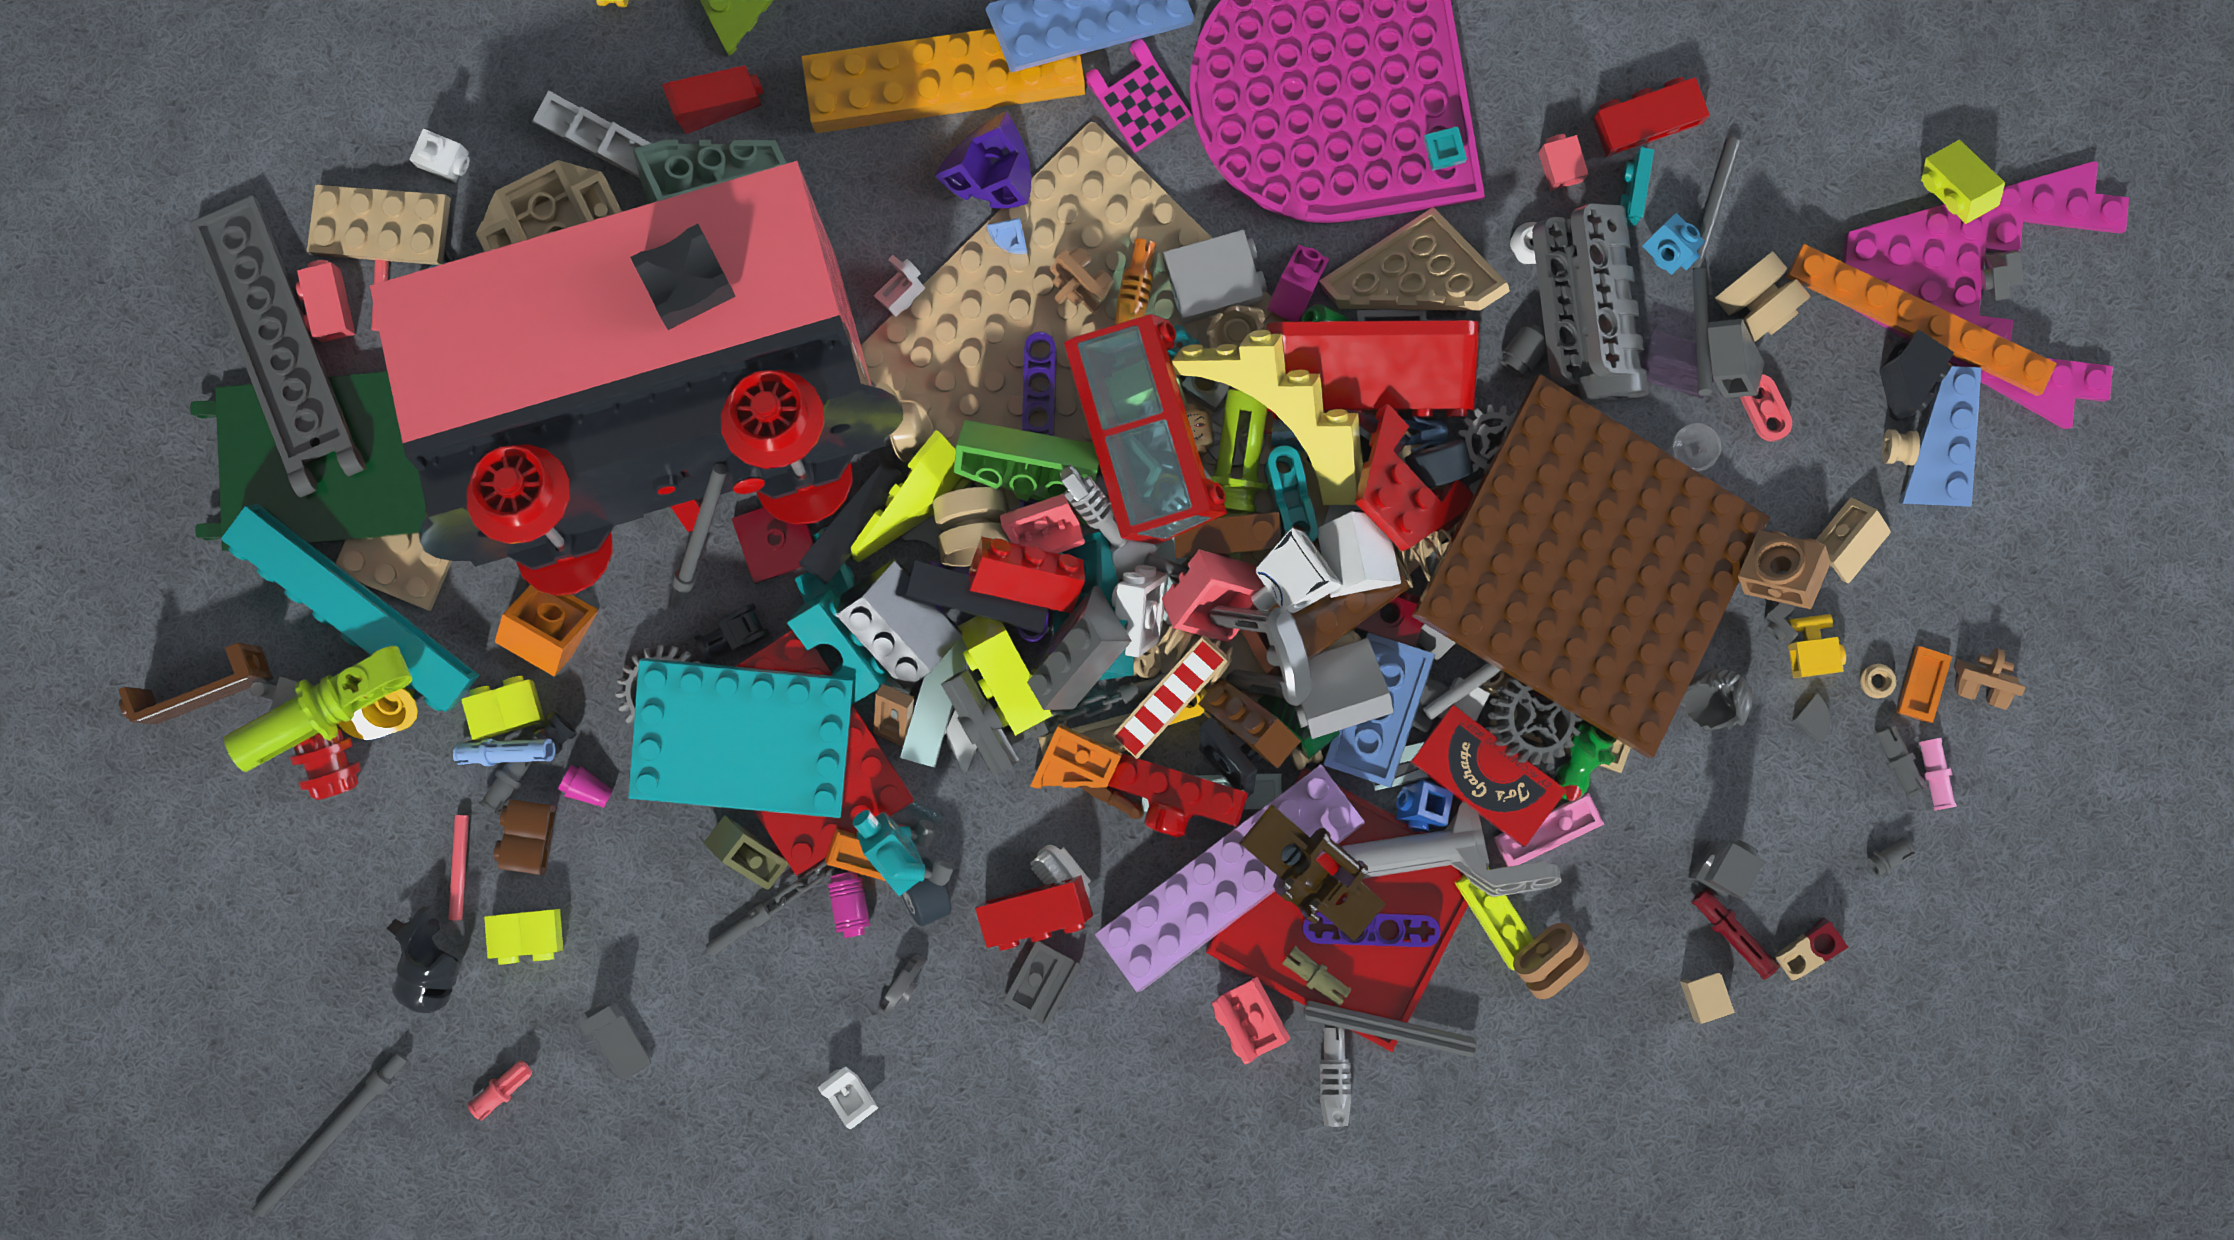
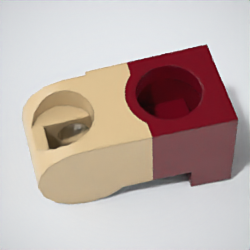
M1823 917L1811 929L1797 937V940L1777 952L1774 957L1791 980H1796L1849 947L1832 923Z

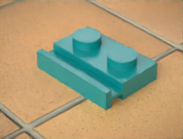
M1641 147L1631 161H1626L1624 165L1622 181L1627 182L1626 193L1620 194L1617 205L1625 207L1627 226L1634 228L1644 215L1655 149Z

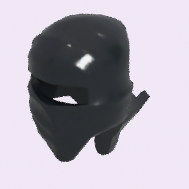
M428 907L420 908L411 921L402 923L394 919L386 928L395 936V940L400 943L402 951L397 965L398 974L396 981L392 985V994L400 1004L416 1013H433L443 1008L449 1002L453 990L452 987L456 984V977L459 974L458 959L439 949L432 940V936L440 930L437 919H429L430 909Z

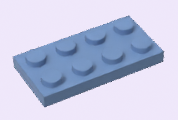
M1368 632L1366 638L1369 639L1390 692L1394 713L1339 730L1340 734L1331 741L1324 765L1392 788L1435 654Z

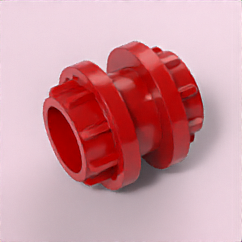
M337 728V737L329 741L318 733L294 746L295 754L290 756L292 765L303 764L307 777L298 781L300 789L308 790L310 796L315 798V800L325 799L349 791L359 783L356 773L362 770L359 761L348 763L344 751L353 746L351 737H343L339 728Z

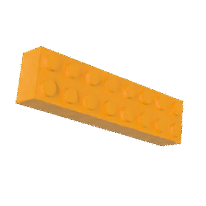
M993 28L802 56L810 120L815 133L1085 95L1080 55L1011 73Z

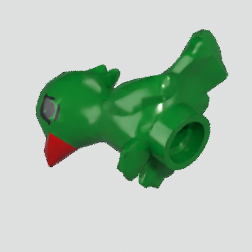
M1585 720L1578 722L1576 726L1581 733L1578 736L1572 735L1571 739L1575 746L1570 748L1571 760L1559 766L1554 774V781L1567 790L1562 798L1569 801H1575L1587 792L1590 786L1591 773L1601 764L1609 766L1616 759L1611 751L1617 739Z

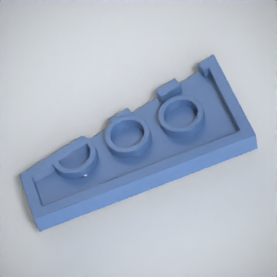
M1952 366L1946 377L1941 382H1937L1929 406L1930 413L1926 426L1922 428L1920 434L1919 456L1915 465L1910 466L1908 482L1905 491H1902L1899 503L1972 507L1981 368Z

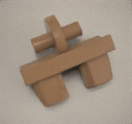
M1078 247L1069 253L1064 249L1056 256L1057 260L1050 268V271L1056 276L1052 282L1060 290L1055 296V300L1061 304L1069 299L1076 307L1082 303L1093 314L1102 305L1114 280L1105 271L1101 270L1094 277H1091L1084 270L1089 266L1091 258L1082 247Z
M1995 648L1990 656L1979 654L1976 663L1985 665L1986 668L1957 659L1954 667L1958 674L1955 692L1959 696L1975 700L1981 684L1989 686L1991 689L1986 699L1988 704L2007 710L2015 695H2023L2026 686L2019 684V678L2001 672L2012 673L2014 669V663L2005 661L2004 650Z

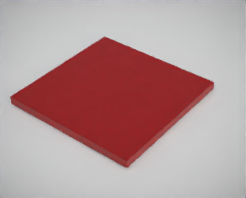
M1306 768L1301 769L1294 784L1312 771ZM1338 786L1365 822L1364 825L1338 843L1340 847L1424 834L1409 830L1408 824L1397 821L1395 815ZM1327 853L1316 860L1332 876L1341 867ZM1452 865L1364 878L1361 881L1386 903L1379 913L1426 915L1435 919L1440 926V937L1435 944L1429 947L1314 943L1307 939L1303 933L1302 925L1305 917L1300 909L1291 901H1285L1275 891L1213 937L1206 953L1252 978L1258 977L1261 983L1304 1006L1307 1001L1336 1006L1334 1002L1316 988L1310 989L1307 987V981L1282 964L1287 955L1300 963L1290 955L1292 948L1297 946L1299 950L1318 965L1323 963L1327 966V972L1351 988L1346 998L1341 995L1344 1001L1339 1006L1340 1008L1408 1023L1468 907V903L1454 883L1465 874ZM1319 917L1317 923L1309 924L1308 928L1315 932V937H1321L1322 931H1334L1332 939H1339L1337 926L1322 923L1321 917ZM1388 919L1379 925V934L1383 939L1392 940L1397 936L1399 928L1395 921ZM1409 919L1403 920L1405 934L1402 941H1409L1408 934L1420 935L1421 941H1426L1427 935L1433 934V928L1427 926V921H1421V926L1416 928L1408 927ZM1353 1031L1390 1052H1393L1398 1042L1393 1039Z

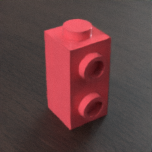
M318 260L308 263V268L297 270L299 282H296V291L301 302L305 304L307 314L303 316V319L312 337L324 343L356 335L341 269L327 260Z

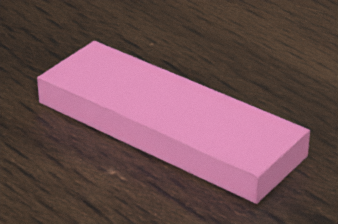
M1585 793L1575 801H1569L1554 808L1526 847L1519 845L1504 832L1493 838L1507 867L1533 859L1604 825L1590 794Z

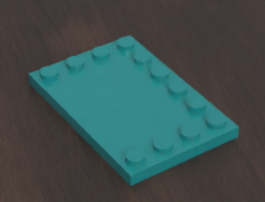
M640 658L628 799L841 818L854 678Z

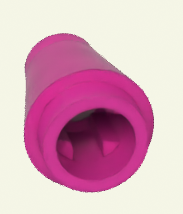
M572 764L558 790L565 793V797L598 805L602 808L605 807L613 792V789L607 787L608 785L584 767L580 766L578 768Z

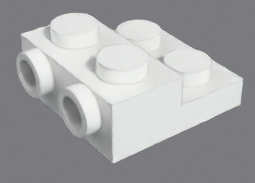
M1148 565L1135 566V572L1124 573L1123 581L1118 583V586L1113 590L1112 606L1116 607L1115 614L1118 619L1128 621L1124 629L1132 642L1126 647L1125 655L1139 658L1161 641L1164 604L1161 598L1166 593L1167 573L1156 572V567Z

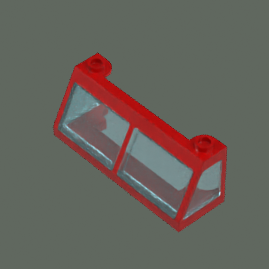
M1153 314L1076 336L1064 342L1120 536L1122 539L1158 545L1227 514V510L1224 504L1226 496L1222 486L1205 476L1167 351L1174 347L1176 331L1168 319Z

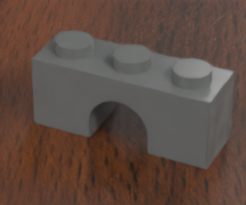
M1723 839L1720 842L1709 841L1688 878L1704 887H1708L1717 895L1727 896L1730 894L1735 898L1744 899L1765 861L1755 856L1758 852L1756 848L1741 840H1738V842L1733 840L1728 842Z

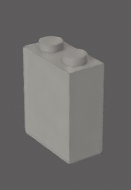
M1244 230L1164 252L1163 261L1182 325L1212 317L1219 313L1222 314L1229 306L1241 305L1247 307L1262 302V292L1267 291L1266 281L1262 271L1256 272L1253 259L1258 258L1253 238H1246Z
M1366 638L1317 654L1310 659L1311 692L1300 706L1294 707L1300 727L1308 726L1312 739L1394 713L1390 692L1369 639Z

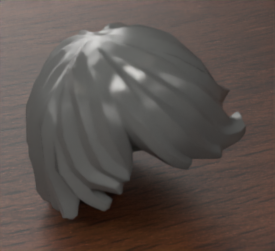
M1710 669L1691 680L1680 705L1684 707L1683 712L1686 717L1693 720V724L1699 725L1700 728L1715 730L1728 727V729H1732L1737 723L1740 726L1745 724L1752 708V692L1745 679L1735 673L1734 670Z

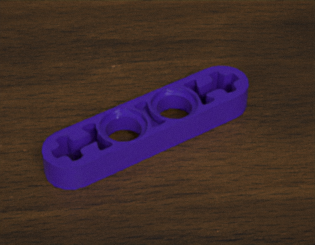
M1316 911V915L1322 918V923L1334 925L1322 913ZM1378 913L1355 941L1348 938L1338 927L1339 939H1332L1334 931H1322L1321 937H1315V932L1308 928L1309 924L1313 923L1305 918L1302 925L1306 938L1318 944L1429 947L1437 942L1441 932L1440 926L1435 919L1430 916L1415 914ZM1388 919L1395 921L1399 928L1397 936L1392 940L1383 939L1379 934V925ZM1409 919L1408 927L1416 928L1421 926V921H1427V926L1433 928V934L1427 935L1426 941H1421V937L1418 934H1408L1409 941H1402L1405 934L1403 920Z

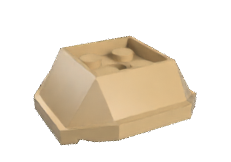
M557 160L496 190L476 235L486 252L620 213L622 210L601 171Z

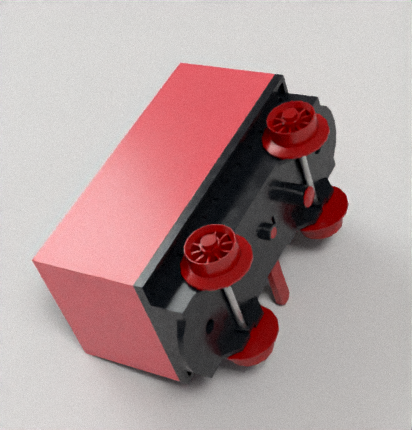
M797 161L370 285L405 457L419 472L428 514L421 523L419 540L423 550L439 559L470 561L475 567L509 557L516 561L522 577L536 590L551 595L576 594L594 585L606 571L613 554V535L611 531L616 525L643 518L646 513L671 507L687 532H693L701 507L697 498L704 497L713 466L717 463H722L728 468L720 495L731 491L737 494L756 492L764 509L778 520L795 525L816 523L834 514L847 499L853 483L852 464L850 461L854 455L887 446L885 438L896 431L903 421V408L899 400L893 394L881 388L873 387L871 384L837 258ZM699 224L736 297L668 330L659 316L630 257L641 251L655 249L667 244L681 235L686 229Z

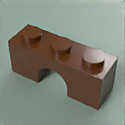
M1222 678L1208 690L1204 698L1198 703L1221 727L1232 735L1237 734L1276 768L1282 764L1301 742L1276 716Z

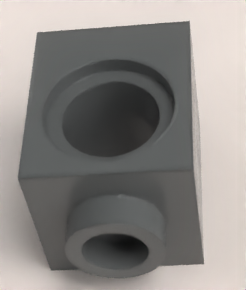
M1180 375L1179 377L1184 381L1181 384L1182 391L1213 413L1218 410L1227 397V391L1233 388L1228 384L1214 381L1215 386L1211 390L1202 391L1195 384L1197 376Z

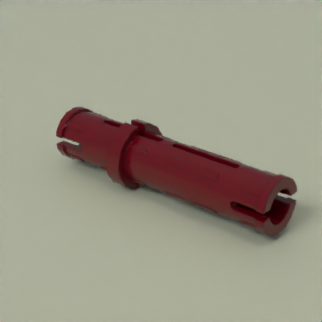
M1708 887L1699 891L1692 898L1691 903L1712 923L1710 927L1715 933L1720 932L1756 970L1762 979L1769 978L1780 967L1779 963L1775 962L1756 939L1735 919L1736 913L1731 908L1726 909L1710 892Z

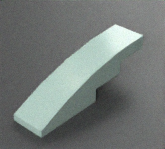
M962 637L936 667L924 676L900 758L935 768L943 737L946 734L953 710V705L941 683L965 670L967 661L962 652L968 649Z

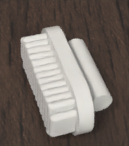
M1046 845L1030 863L1033 866L1031 868L1032 871L1046 885L1055 883V885L1064 884L1065 882L1062 881L1082 875L1088 899L1090 898L1088 883L1091 880L1064 847L1060 850L1054 845Z

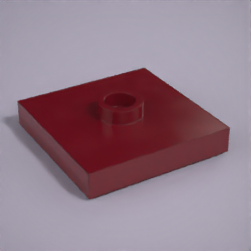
M764 507L731 518L754 584L803 568L799 561L814 545L808 524L795 525L778 520Z

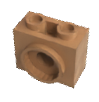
M1758 530L1738 578L1746 595L1811 609L1831 562L1826 545L1815 539L1806 538L1802 540L1788 537L1779 531H1772L1770 533Z

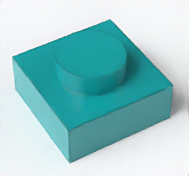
M1458 126L1424 135L1423 140L1432 171L1466 162L1467 157Z

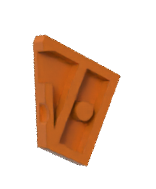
M1059 724L1030 786L1033 788H1042V786H1062L1063 788H1077L1078 786H1088L1090 788L1107 787L1123 753Z

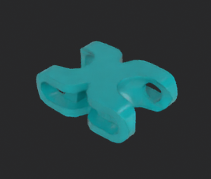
M1279 446L1270 453L1264 465L1266 483L1269 484L1268 491L1274 505V512H1279L1281 540L1293 526L1299 525L1303 528L1311 542H1314L1318 535V526L1313 505L1308 496L1307 483L1300 455L1290 446ZM1282 462L1286 464L1289 472L1280 473L1276 463Z

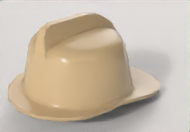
M883 382L878 383L875 387L893 394L902 404L903 421L897 430L889 436L898 458L903 462L910 461L913 451L921 448L934 433L930 416L921 404L913 400L899 399L889 385Z

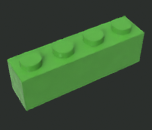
M964 420L956 445L954 473L994 489H998L1000 486L1013 491L1015 497L1027 502L1029 498L1040 502L1050 497L1064 494L1068 490L1061 481L1060 471L1070 464L1083 478L1090 476L1096 484L1098 482L1100 464L1093 443ZM1077 511V513H1078V515H1079V517H1080L1081 523H1084V524H1087V525H1088V523L1083 519V517H1082V516L1080 515V513Z

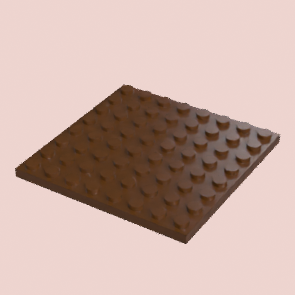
M1540 374L1534 378L1424 590L1412 617L1645 757L1652 758L1655 756L1739 583L1738 575L1757 531H1764L1770 517Z

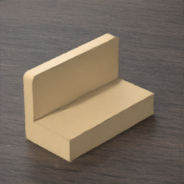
M1851 497L1816 540L1826 545L1831 562L1830 566L1834 568L1841 580L1850 583L1889 536L1891 531L1877 509Z

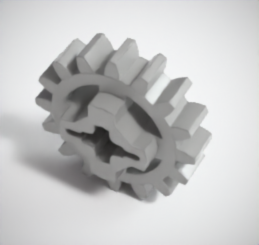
M1488 405L1484 415L1479 409L1473 411L1474 421L1469 418L1464 419L1462 424L1467 430H1459L1456 436L1466 442L1473 466L1471 474L1479 469L1482 471L1481 478H1483L1490 465L1487 464V461L1493 459L1517 411L1508 416L1506 415V406L1503 405L1497 413L1494 412L1492 405ZM1486 421L1501 422L1499 426L1488 427L1486 424L1482 425L1481 423ZM1502 431L1503 434L1499 438L1498 446L1485 454L1489 448V439L1497 436ZM1472 436L1478 443L1479 452L1477 455H1475L1472 448Z

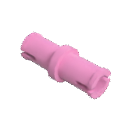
M1942 738L1919 742L1926 769L1923 777L1929 783L1934 811L1957 807L1949 777L1953 775L1952 769L1947 768Z

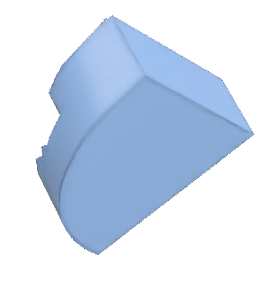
M1020 218L986 225L991 239L998 247L1013 254H1028Z

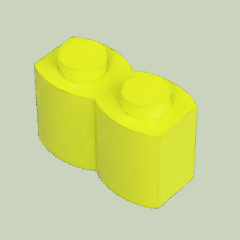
M516 676L503 680L504 686L495 690H490V686H482L470 690V696L461 699L472 740L480 741L544 722L545 719L534 681L524 680L523 676Z
M560 909L484 917L487 958H498V965L519 963V956L532 955L533 961L554 959V952L563 951Z

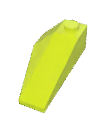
M937 430L908 464L911 470L904 484H894L890 490L885 511L878 510L874 513L851 546L853 559L857 562L867 558L933 516V501L937 497L952 491L970 488L972 480L954 473L956 449Z

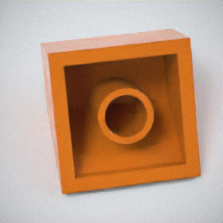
M530 585L502 614L495 643L555 677L572 658L597 615L598 609L572 594L555 596L538 591Z

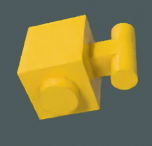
M1831 614L1788 619L1787 622L1796 632L1803 633L1804 640L1788 644L1793 678L1843 672L1842 665L1846 663L1844 646L1839 644L1838 637L1821 639L1820 629L1833 627Z

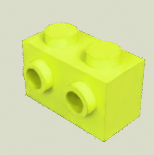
M1960 139L1926 158L1921 179L1925 188L1929 192L1934 193L1946 205L1947 209L1952 214H1956L1965 224L1999 206L2005 182Z

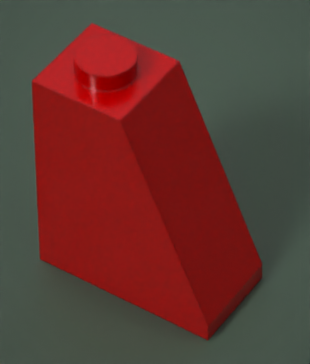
M746 65L662 84L672 113L685 134L762 106L758 95L764 93L757 73L750 75Z

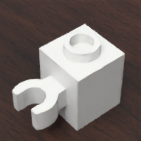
M426 129L422 130L409 159L418 168L456 183L459 176H463L466 173L470 162L469 157H467L469 152L460 143Z

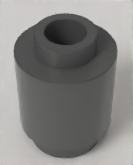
M1534 324L1530 327L1522 326L1503 351L1504 357L1501 360V364L1518 377L1523 378L1527 372L1531 373L1547 351L1545 331Z

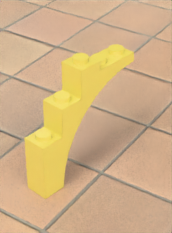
M1257 330L1248 334L1239 348L1235 344H1224L1217 348L1203 349L1202 345L1194 344L1180 349L1172 360L1175 375L1197 376L1225 383L1254 397L1272 410L1292 430L1307 452L1319 481L1323 505H1357L1355 498L1363 470L1358 413H1347L1343 409L1330 410L1324 413L1320 374H1309L1307 370H1294L1288 374L1285 373L1282 334H1271L1268 330Z

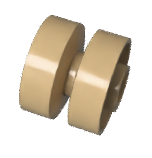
M1773 251L1714 298L1728 316L1747 306L1751 312L1746 315L1743 321L1754 342L1767 332L1770 335L1774 334L1798 314L1796 309L1811 297L1797 279L1778 289L1774 283L1786 272L1787 267Z
M992 487L966 488L943 494L933 501L935 525L938 529L945 531L938 536L940 560L943 564L949 566H971L981 536L992 539L1000 538L1011 543L1001 526L1000 515L1008 513L1006 494L1003 490Z

